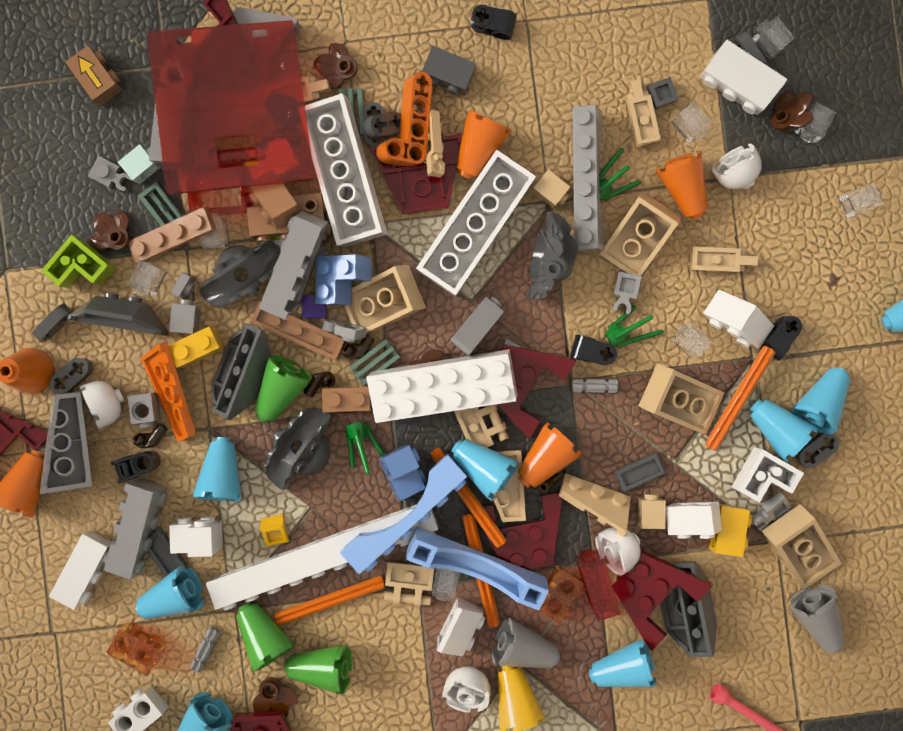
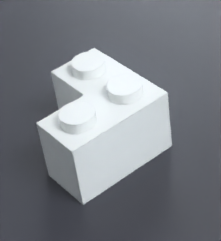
M721 290L717 291L703 313L710 320L708 323L718 330L722 328L727 329L730 335L738 338L736 342L745 348L752 346L759 350L774 327L756 305Z
M754 447L731 488L760 503L770 484L792 494L804 473L765 450Z
M214 516L201 517L197 521H191V517L177 518V522L169 525L170 554L188 553V557L213 556L223 548L222 520H215Z

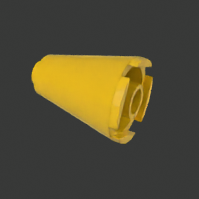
M501 666L502 670L498 672L500 731H506V728L511 727L513 731H522L539 726V721L545 723V715L522 668Z

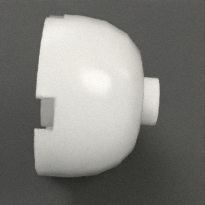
M748 144L750 148L747 149L739 146L729 151L718 160L721 164L717 169L715 165L712 167V173L721 185L728 189H748L755 184V179L761 172L762 163L761 157L754 145Z
M94 381L80 386L99 429L109 426L119 418L122 411L120 403L124 401L119 388L114 390L109 383L104 381Z
M610 527L596 536V547L601 558H604L606 555L610 562L607 564L609 569L621 576L637 565L641 553L640 540L635 533H631L628 529L624 537L616 533L617 529Z
M472 666L461 667L448 675L442 696L447 698L446 703L450 707L458 711L470 713L471 708H478L479 712L488 707L491 687L488 678L483 672Z

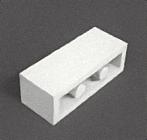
M91 530L83 533L49 597L73 610L81 605H85L92 595L89 592L93 584L96 585L102 577L103 572L101 569L104 563H106L112 541Z

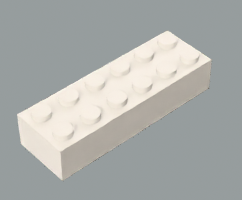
M342 93L299 107V114L336 245L346 248L388 235L350 99Z
M496 150L416 270L456 297L533 184L536 176Z
M510 349L372 371L366 377L375 423L514 402L518 396Z

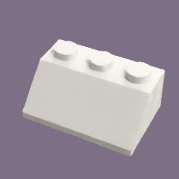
M728 40L716 51L699 77L707 87L716 88L723 93L722 95L727 100L736 101L742 105L744 111L758 115L767 107L787 81L785 77Z

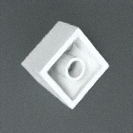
M457 597L437 638V651L462 657L466 650L470 651L475 641L473 634L476 629H481L485 621L483 608Z

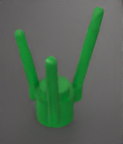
M620 148L599 173L600 201L604 200L607 202L610 198L641 184V180H637L610 192L613 189L611 184L630 169L629 166H625L608 180L606 178L602 179L622 154L623 148Z
M636 305L632 306L631 313L637 308ZM626 312L614 323L608 325L609 330L604 332L610 344L614 347L619 346V348L664 333L661 329L626 339L629 337V332L653 319V315H649L627 328H624L623 325L618 327L629 316Z
M359 421L346 426L347 432L345 435L348 442L351 468L355 467L353 443H357L365 473L369 475L370 470L362 445V441L367 439L366 434L380 456L385 455L374 437L370 425L365 426L364 421Z

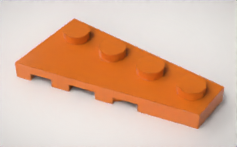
M166 341L155 346L140 357L179 443L194 436L196 431L169 345Z

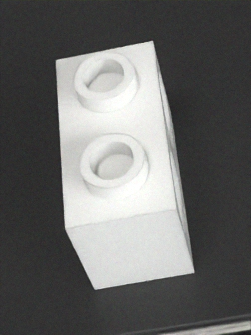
M152 686L145 691L141 688L130 697L132 701L127 706L122 703L112 712L114 717L108 724L114 731H143L163 715L169 706ZM142 702H147L150 705V709L144 708ZM124 717H129L132 721V724H128L124 720Z

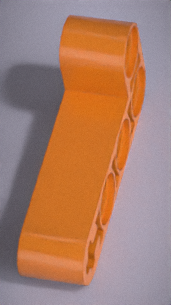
M418 72L407 78L404 82L399 138H391L379 144L376 149V155L383 163L407 167L420 164L426 159L432 96V79L426 72ZM414 104H415V105L417 106V108H418V113H417V112L415 111V109H414V106H413ZM412 127L416 131V136L412 133ZM388 146L392 148L393 156L389 154ZM410 150L414 153V160L410 156Z

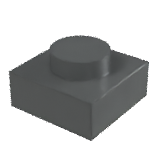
M671 77L650 84L647 87L649 95L651 94L654 109L669 105L678 100Z

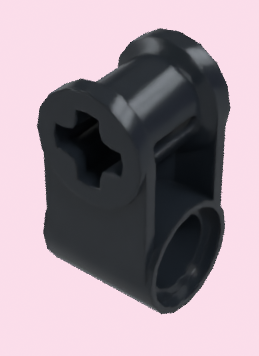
M478 5L473 9L470 25L477 33L494 36L502 40H511L517 14L506 9ZM480 16L484 17L483 22H479Z
M795 316L779 317L760 349L763 346L773 349L775 351L773 358L777 361L781 360L802 330V323L799 318ZM786 322H790V324H789V327L791 328L790 331H786V330H787V326L785 325Z
M576 334L570 357L585 362L609 365L616 360L617 350L611 344ZM607 348L611 358H606L604 361L600 351H604Z
M149 450L112 461L111 465L115 466L119 478L117 482L120 484L156 470L160 466L161 459L157 452ZM145 456L150 460L149 468L143 464Z

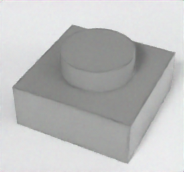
M182 272L171 294L185 299L186 296H190L194 291L196 279Z

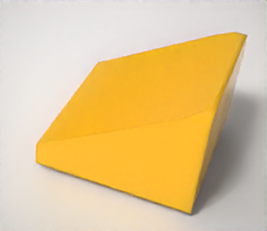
M283 514L261 519L260 531L266 547L289 542Z

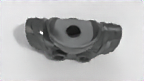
M555 212L546 213V229H540L530 267V279L533 282L525 295L532 300L547 297L548 291L555 289L557 282L563 281L571 275L578 252V244L570 234L572 230L571 225L564 217Z
M269 240L253 248L244 245H233L224 249L218 256L215 268L212 269L214 274L199 286L201 295L210 305L216 308L231 304L244 295L247 298L253 296L259 291L257 286L272 276L274 265L281 253L280 249L274 242ZM238 268L246 269L248 278L244 281L237 280L234 276L235 270Z
M315 407L306 408L289 422L287 428L279 429L273 435L274 447L267 455L264 471L268 479L278 488L284 490L295 474L313 475L326 466L330 457V447L324 432L333 418L328 412H323L322 409ZM301 441L303 444L295 454L293 452V445L295 442Z

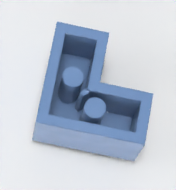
M360 255L316 257L315 304L330 306L351 305L352 282L371 281V257Z
M410 445L401 446L378 457L397 500L402 501L426 489L424 486L426 478L421 469L417 470L419 468L417 462L420 461V458L415 448L411 449Z

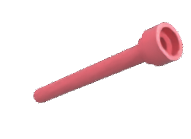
M717 683L712 688L709 698L718 705L727 704L768 731H785L733 698L729 689L722 684Z

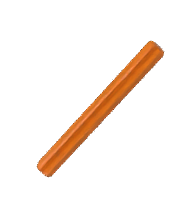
M767 346L762 347L705 442V445L711 450L716 451L775 355L773 349Z
M438 447L430 455L437 463L445 456V453ZM465 484L457 491L458 495L497 548L501 547L506 543V538L468 485Z
M472 513L463 515L462 519L469 547L483 552L475 517ZM477 578L488 627H497L500 625L492 586Z
M377 576L276 612L274 614L275 623L280 626L384 589L385 581L382 576Z

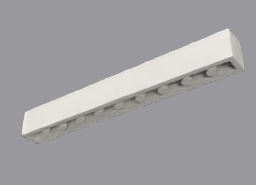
M416 505L211 578L206 582V586L215 610L222 607L223 610H228L237 606L236 602L245 599L246 603L259 598L258 594L266 591L268 595L281 590L280 586L289 584L290 587L302 583L305 577L311 576L314 579L324 575L327 569L333 568L336 571L346 567L348 561L340 552L359 533L382 530L398 523ZM433 509L429 511L431 514L429 518L422 524L417 522L411 527L413 532L404 540L399 538L393 544H400V547L408 545L416 527L435 534V531L438 530V523Z

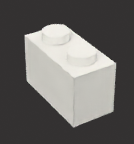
M719 502L672 503L666 506L668 535H677L679 539L691 538V535H700V538L708 539L713 538L716 533L722 530Z

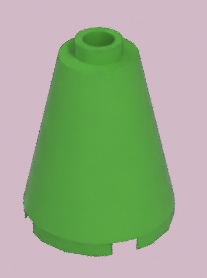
M270 356L254 408L258 419L263 422L275 421L309 385L312 376L305 368L297 369L294 366V361L283 356Z
M248 602L238 609L240 613L236 617L253 672L266 667L276 661L282 654L285 655L295 647L293 641L257 603L252 605L251 602Z
M339 645L292 654L285 661V673H287L290 679L336 694H345L351 680L346 679L348 671H352L351 649L347 648L346 645Z

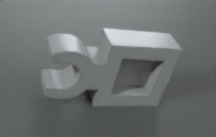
M100 156L97 157L88 177L111 189L115 183L116 187L123 192L129 191L123 187V181L125 179L132 181L127 173L119 174L122 169L121 167Z
M619 271L614 295L620 296V298L613 306L614 312L618 311V307L621 304H625L627 306L626 314L629 315L631 313L630 299L637 300L642 276Z
M332 318L330 321H323V330L342 336L344 341L356 342L357 339L366 337L367 328L348 322L342 323Z
M778 492L775 496L770 497L762 506L763 511L752 516V522L761 532L771 521L775 522L789 512L792 507L786 497L781 492Z

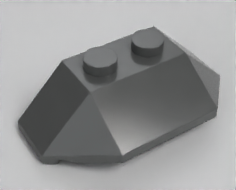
M104 293V297L94 296L68 315V320L168 336L166 327L151 306L142 303L141 298L128 296L127 301L119 300V295Z
M245 323L242 329L237 331L228 340L212 381L213 413L231 420L256 401L267 361L271 356L264 330Z
M696 562L671 564L680 570L693 573V576L709 581ZM677 585L661 602L666 631L686 650L685 652L689 657H713L717 620L711 590L697 602L683 588Z

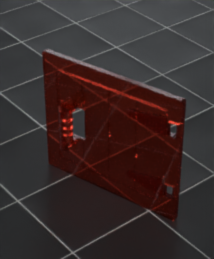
M292 20L147 32L165 186L168 195L314 179L294 22ZM267 30V36L253 37L252 31ZM191 36V42L177 44L176 37ZM255 135V147L219 150L216 147V139ZM258 161V165L219 169V165Z

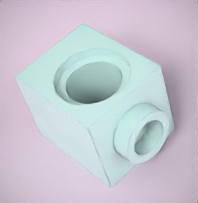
M140 144L118 161L132 181L139 185L160 169V167L149 161L150 147L146 149Z

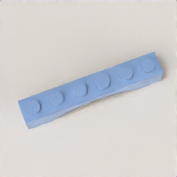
M447 453L430 469L424 494L406 517L385 529L359 533L342 548L340 554L358 574L364 570L369 572L378 563L376 559L381 554L386 556L396 547L393 543L399 538L404 540L413 532L411 527L415 523L419 522L422 524L431 515L429 511L435 505L438 508L441 507L449 499L446 495L453 489L456 492L467 483L464 480L467 474Z
M416 527L408 543L406 560L426 568L449 569L473 576L498 588L516 602L533 609L540 610L549 592L545 576Z

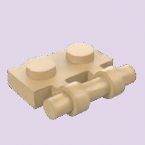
M497 404L488 405L482 409L476 407L454 411L465 438L484 447H490L494 445L491 435L497 433L500 441L509 438L505 430L507 429L506 424L501 421L497 412L499 409ZM489 414L493 427L488 429L482 416Z
M388 561L385 586L394 587V592L385 591L384 601H393V604L400 605V602L414 604L415 607H420L421 605L430 606L431 596H423L422 590L432 591L434 568H426L414 563ZM401 588L415 589V595L401 593Z

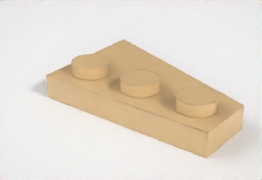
M521 450L496 451L519 462V466L513 467L516 471L502 491L497 490L495 493L497 497L494 499L501 520L502 522L526 521L524 484L518 480L520 474L517 472L522 464Z
M565 474V477L562 478L559 496L581 511L591 512L598 517L597 521L603 525L608 523L617 529V534L624 537L627 532L631 496Z

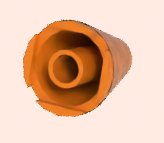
M469 110L456 168L460 169L458 174L470 180L472 176L477 177L495 151L508 138L512 130Z
M696 151L697 156L694 157L691 156V153L671 159L665 162L666 166L663 169L660 168V165L655 168L656 173L683 215L690 217L691 220L704 216V211L708 209L701 151Z
M24 348L0 361V381L24 394H35L42 392L50 386V379L54 374L55 368L52 359L44 351L36 348Z
M548 422L541 429L517 471L520 474L518 480L527 488L531 485L536 488L582 455L579 450L576 453L573 451L575 445L555 427L550 430V423Z
M34 450L30 454L25 452L0 481V507L12 512H22L23 516L29 518L34 517L40 496L39 490L44 454Z

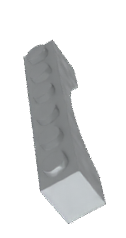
M597 105L572 107L574 239L578 244L579 252L604 251V226L599 191V158L603 135L602 111Z

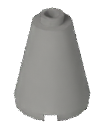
M820 584L817 589L811 590L809 586L805 590L798 591L791 597V612L823 651L830 653L839 652L845 645L838 596L835 589L831 586Z
M505 619L500 624L494 640L498 641L497 649L492 647V660L494 664L506 667L551 669L554 665L558 664L560 652L556 645L514 619Z

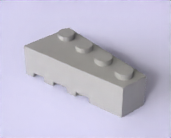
M304 211L291 217L287 227L289 233L282 242L281 253L274 265L272 276L259 306L260 310L286 320L300 305L328 225L327 221Z
M81 392L58 394L52 397L40 494L92 486Z
M142 478L125 484L124 492H127L128 495L120 503L119 511L123 512V515L115 524L113 532L114 535H117V539L110 543L104 571L130 580L142 573L145 567V561L143 560L145 552L150 550L153 539L149 538V536L157 528L160 521V516H158L160 507L162 508L167 500L168 495L165 494L166 486Z

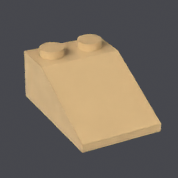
M642 191L604 246V251L600 252V255L625 272L641 276L677 227L681 216Z
M409 265L394 266L372 277L371 281H365L351 288V305H344L351 323L367 328V333L404 319L426 308Z
M657 364L638 406L706 435L724 396V392L676 370Z
M801 504L762 530L773 550L803 590L842 564L816 519Z

